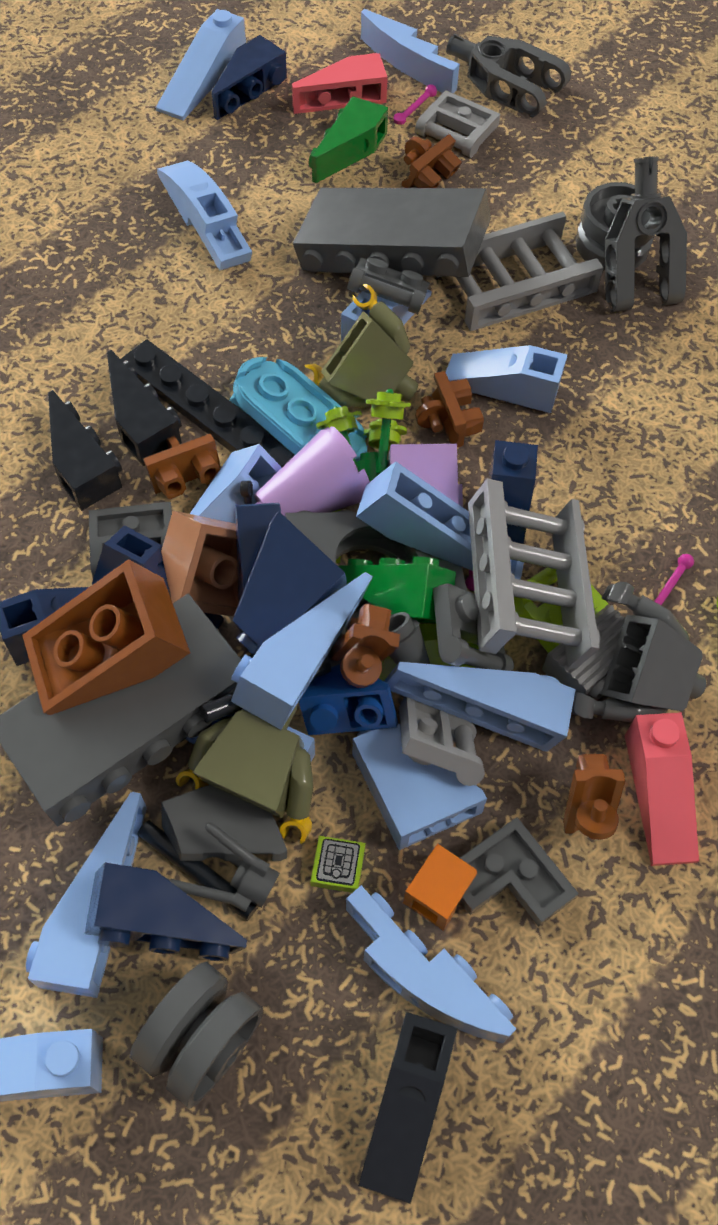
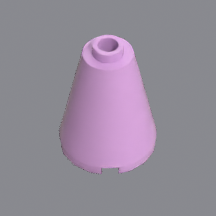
M327 427L319 431L254 494L257 502L255 504L280 503L281 514L284 516L285 513H297L303 510L310 512H333L360 503L365 486L370 481L365 469L358 472L353 461L357 455L345 437L335 427Z

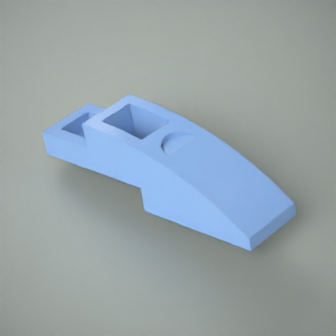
M190 161L157 169L160 180L186 225L193 224L219 271L251 261L252 251L236 225L238 218L236 211L221 189L204 170Z
M361 885L346 898L347 912L373 940V943L364 951V961L404 999L431 1017L482 1039L503 1044L515 1032L516 1028L510 1022L513 1015L509 1008L495 994L492 993L490 996H487L474 982L477 979L475 971L463 957L458 954L452 957L444 948L429 962L425 958L428 950L423 942L409 929L405 933L402 932L391 919L394 916L392 908L380 894L375 892L370 895Z

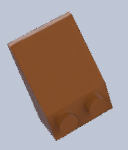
M129 559L22 635L43 713L48 715L56 714L152 679L190 654L164 578Z

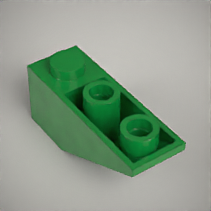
M352 96L345 108L339 110L337 119L332 127L326 129L319 146L311 151L309 168H312V182L318 183L375 153L387 134L388 107Z
M413 557L412 564H405L404 560L396 558H380L379 565H373L372 561L364 559H348L347 565L338 566L345 572L347 584L364 572L373 576L363 596L370 604L390 609L391 615L406 612L411 618L416 619L419 624H436L433 588L446 583L455 586L456 571L439 567V560L430 557Z

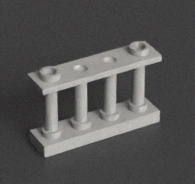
M564 212L485 234L473 267L485 264L500 287L482 292L471 274L469 277H456L468 296L464 322L470 331L597 292L604 267L597 258L582 263L576 262L561 241L566 220ZM547 245L562 266V269L546 273L531 250ZM517 255L532 278L514 282L499 259Z
M487 478L468 502L475 601L479 609L477 618L479 651L496 654L511 638L518 635L564 644L566 646L568 668L577 669L600 649V632L596 626L584 540L585 525L581 518L579 500L571 499L556 517L508 506V503L504 501L503 482ZM507 524L552 534L554 551L512 542L508 536ZM510 559L556 569L558 587L516 579L514 574L511 573ZM514 597L561 606L563 626L519 617L515 611Z

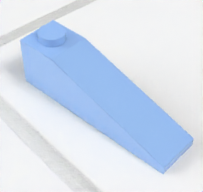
M216 9L201 25L159 100L156 111L180 120H184L216 85L236 49L246 43L243 17L231 14L226 10Z
M396 461L366 484L356 514L357 518L391 540L473 571L469 511ZM510 559L511 573L514 574L516 579L521 580L524 562Z
M364 572L264 641L253 658L245 654L231 677V680L237 683L231 702L282 730L361 602L373 576Z
M399 662L384 681L389 684L390 691L545 752H548L567 737L576 690L561 684L559 680L552 676L539 675L537 673Z
M130 792L44 924L39 942L34 941L31 944L26 959V971L29 972L28 980L38 988L98 998L111 947L98 944L99 936L85 934L94 877L97 870L105 862L132 867L139 840L137 834L143 825L147 810L141 793Z
M81 1029L0 1038V1102L101 1093L103 1037L93 1029Z

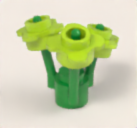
M387 389L386 392L377 391V399H366L367 404H372L371 416L380 419L370 422L369 429H365L363 435L369 438V446L378 449L379 452L361 453L360 461L356 462L355 458L353 461L358 472L365 469L369 481L388 468L387 456L390 445L400 444L401 435L407 434V428L398 425L392 419L402 420L404 408L411 407V403L401 402L402 394L394 393L392 389ZM335 406L332 410L325 412L326 420L315 425L317 429L335 427L351 445L348 434L358 430L355 418L362 416V412L355 411L349 413L347 406Z

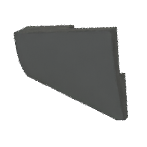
M207 785L161 802V826L181 861H203L211 857L220 858L224 861H241L239 857L206 831L205 826L207 823L215 824L252 854H272V861H281L287 858L288 851L271 813L214 786Z

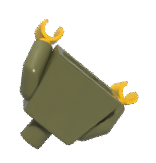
M363 284L371 293L370 300L366 303H360L353 295V301L360 309L370 310L369 315L364 311L361 313L323 369L317 364H306L304 366L314 372L313 382L340 406L367 407L370 404L366 403V399H377V391L386 392L387 389H392L394 393L402 394L401 399L409 401L418 389V382L406 375L414 362L407 356L411 345L401 319L384 302H377L378 298L374 289L368 284Z
M295 707L282 730L240 709L233 717H224L200 732L188 760L189 768L177 775V785L181 787L192 778L195 782V790L211 785L277 817L283 818L286 812L288 816L279 829L282 838H286L290 825L300 829V844L304 843L312 829V822L308 816L314 785L310 754L304 749L301 737L287 730L298 707Z

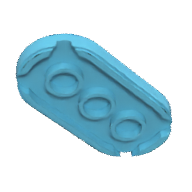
M267 357L252 358L243 363L238 370L233 385L234 396L246 413L296 455L319 431L325 429H317L315 425L326 420L325 412L332 410L335 406H342L292 364L277 359L276 363L266 361ZM356 420L358 430L348 434L351 446L357 455L355 457L357 462L360 461V454L367 452L368 445L366 446L365 442L367 436L363 435L364 428Z

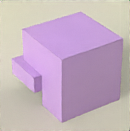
M457 444L390 445L387 460L388 467L395 461L463 507L462 484H458Z

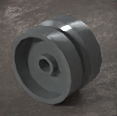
M610 182L597 186L587 194L580 217L581 222L575 238L577 251L585 261L597 258L604 267L603 270H605V237L622 198H630L631 194L635 193V185L625 182ZM649 208L642 214L641 221L643 226L650 219ZM639 235L635 238V268L647 260L654 236Z
M208 962L195 966L168 992L140 1030L132 1045L129 1056L152 1077L159 1076L170 1070L166 1090L188 1109L197 1105L231 1068L251 1039L264 1013L263 1007L243 991L225 999L228 980Z

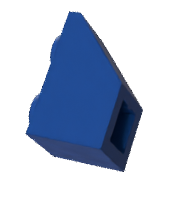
M340 664L331 667V672L313 679L299 701L308 735L397 728L398 726L389 684L378 678L375 683L368 687H354L343 678Z

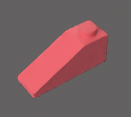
M380 53L348 56L292 83L294 114L345 108L352 96L377 104L386 103L388 76Z
M682 712L636 715L625 734V740L651 866L698 863L699 851L692 754Z

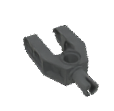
M454 33L446 47L447 54L468 63L467 77L485 97L518 112H526L530 114L529 117L538 115L547 104L544 92L537 85L545 89H553L554 93H558L571 79V69L567 62L523 40L487 36L481 42L475 44ZM524 56L529 57L533 61L534 70L525 66ZM550 69H554L560 74L561 82H555L551 78ZM499 80L507 83L510 88V94L502 91L499 86ZM527 93L534 96L537 101V107L531 106L527 102Z
M658 156L634 159L635 193L631 194L630 198H622L605 237V296L607 303L611 302L613 309H610L611 313L631 310L633 307L635 292V238L639 235H656L660 237L659 265H656V273H659V292L664 301L662 305L682 303L685 298L687 231L671 197L661 195V192H658ZM649 208L650 219L643 226L641 221L642 214Z

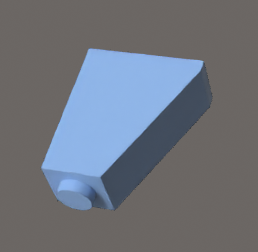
M398 724L397 728L360 731L357 737L353 738L352 755L399 850L482 814L487 797L477 785H463L458 781L455 772L433 764L421 765L413 761L408 755L402 753L400 724Z

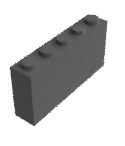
M320 188L293 241L301 269L310 272L352 273L353 268H356L361 258L366 260L368 258H377L385 261L389 268L400 272L411 270L422 276L469 277L491 220L486 188Z
M189 593L175 601L173 606L190 654L156 677L53 715L43 713L39 694L36 691L0 715V745L44 812L57 827L64 822H73L87 813L91 804L103 795L115 793L123 789L131 781L132 775L148 764L156 765L170 755L173 747L186 738L197 737L200 732L212 724V722L206 723L200 712V706L235 691L237 683L231 680V677L241 659Z

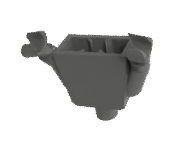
M627 582L611 584L606 588L602 599L623 604L632 610L634 615H626L601 692L602 696L609 697V699L595 701L592 697L577 692L574 696L571 713L588 719H593L595 714L600 715L604 720L632 723L636 715L666 713L668 709L683 711L687 708L689 698L696 699L700 697L706 689L705 677L698 674L703 658L702 651L689 641L690 638L687 631L669 609L644 595L641 597L634 595L635 588Z

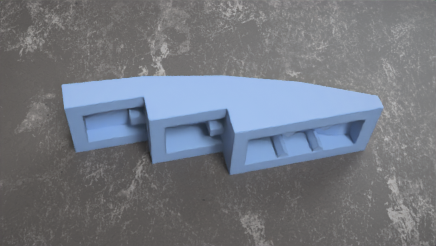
M366 9L361 12V39L373 51L380 53V56L395 68L426 86L432 84L436 86L437 91L442 93L445 90L453 94L456 92L459 63L439 56L438 46L417 38V29Z

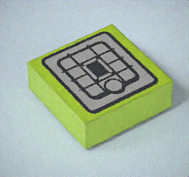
M319 835L310 881L311 886L353 893L359 888L366 843Z

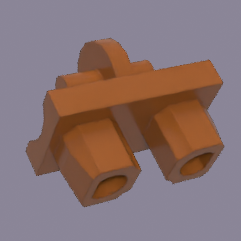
M448 134L432 147V143L428 139L423 140L420 137L409 139L405 143L406 155L404 156V162L410 165V175L402 181L401 185L404 188H412L414 185L417 188H437L442 178L434 171L435 168L446 179H449L458 171L462 164V161L451 151L456 140Z
M445 371L434 373L437 388L431 396H425L421 399L422 405L415 413L416 421L419 426L432 428V431L435 433L440 432L444 427L450 444H457V447H462L466 436L482 432L484 417L479 407L464 410L460 408L462 405L471 404L472 392L467 378L449 381Z
M211 433L181 445L176 437L172 436L166 439L167 450L143 458L149 474L150 484L155 494L162 492L168 499L183 495L186 490L185 483L199 478L201 483L209 485L221 469L216 443Z
M364 604L360 608L359 618H351L347 622L345 634L331 649L330 660H341V674L354 687L365 688L375 683L382 672V661L399 647L400 634L389 631L390 609Z
M582 754L578 756L577 770H574L563 819L565 834H573L579 830L593 840L608 839L614 835L619 824L617 810L626 781L623 769H610L607 756L604 754Z

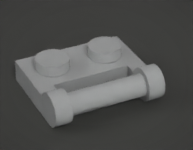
M445 90L418 118L415 125V133L422 137L428 135L437 140H442L450 134L456 140L453 147L462 150V155L472 158L478 151L479 146L498 127L500 113ZM436 122H438V123H440V124H442V125H444V126H447V127H449V128H451V129H453V130H456V131H458V132H460V133H462V134H465V135H467L468 137H465V136L460 135V134H458V133H456V132H454V131H451V130H449V129H447V128H445V127H442V126L436 124Z
M404 696L399 706L402 753L408 755L413 761L421 765L433 764L455 772L458 781L463 785L473 786L480 783L484 778L485 772L482 760L476 755L474 738L477 732L475 724Z

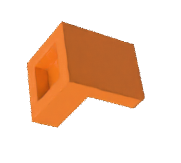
M437 843L406 889L403 903L444 931L453 917L458 903L475 879L477 870Z

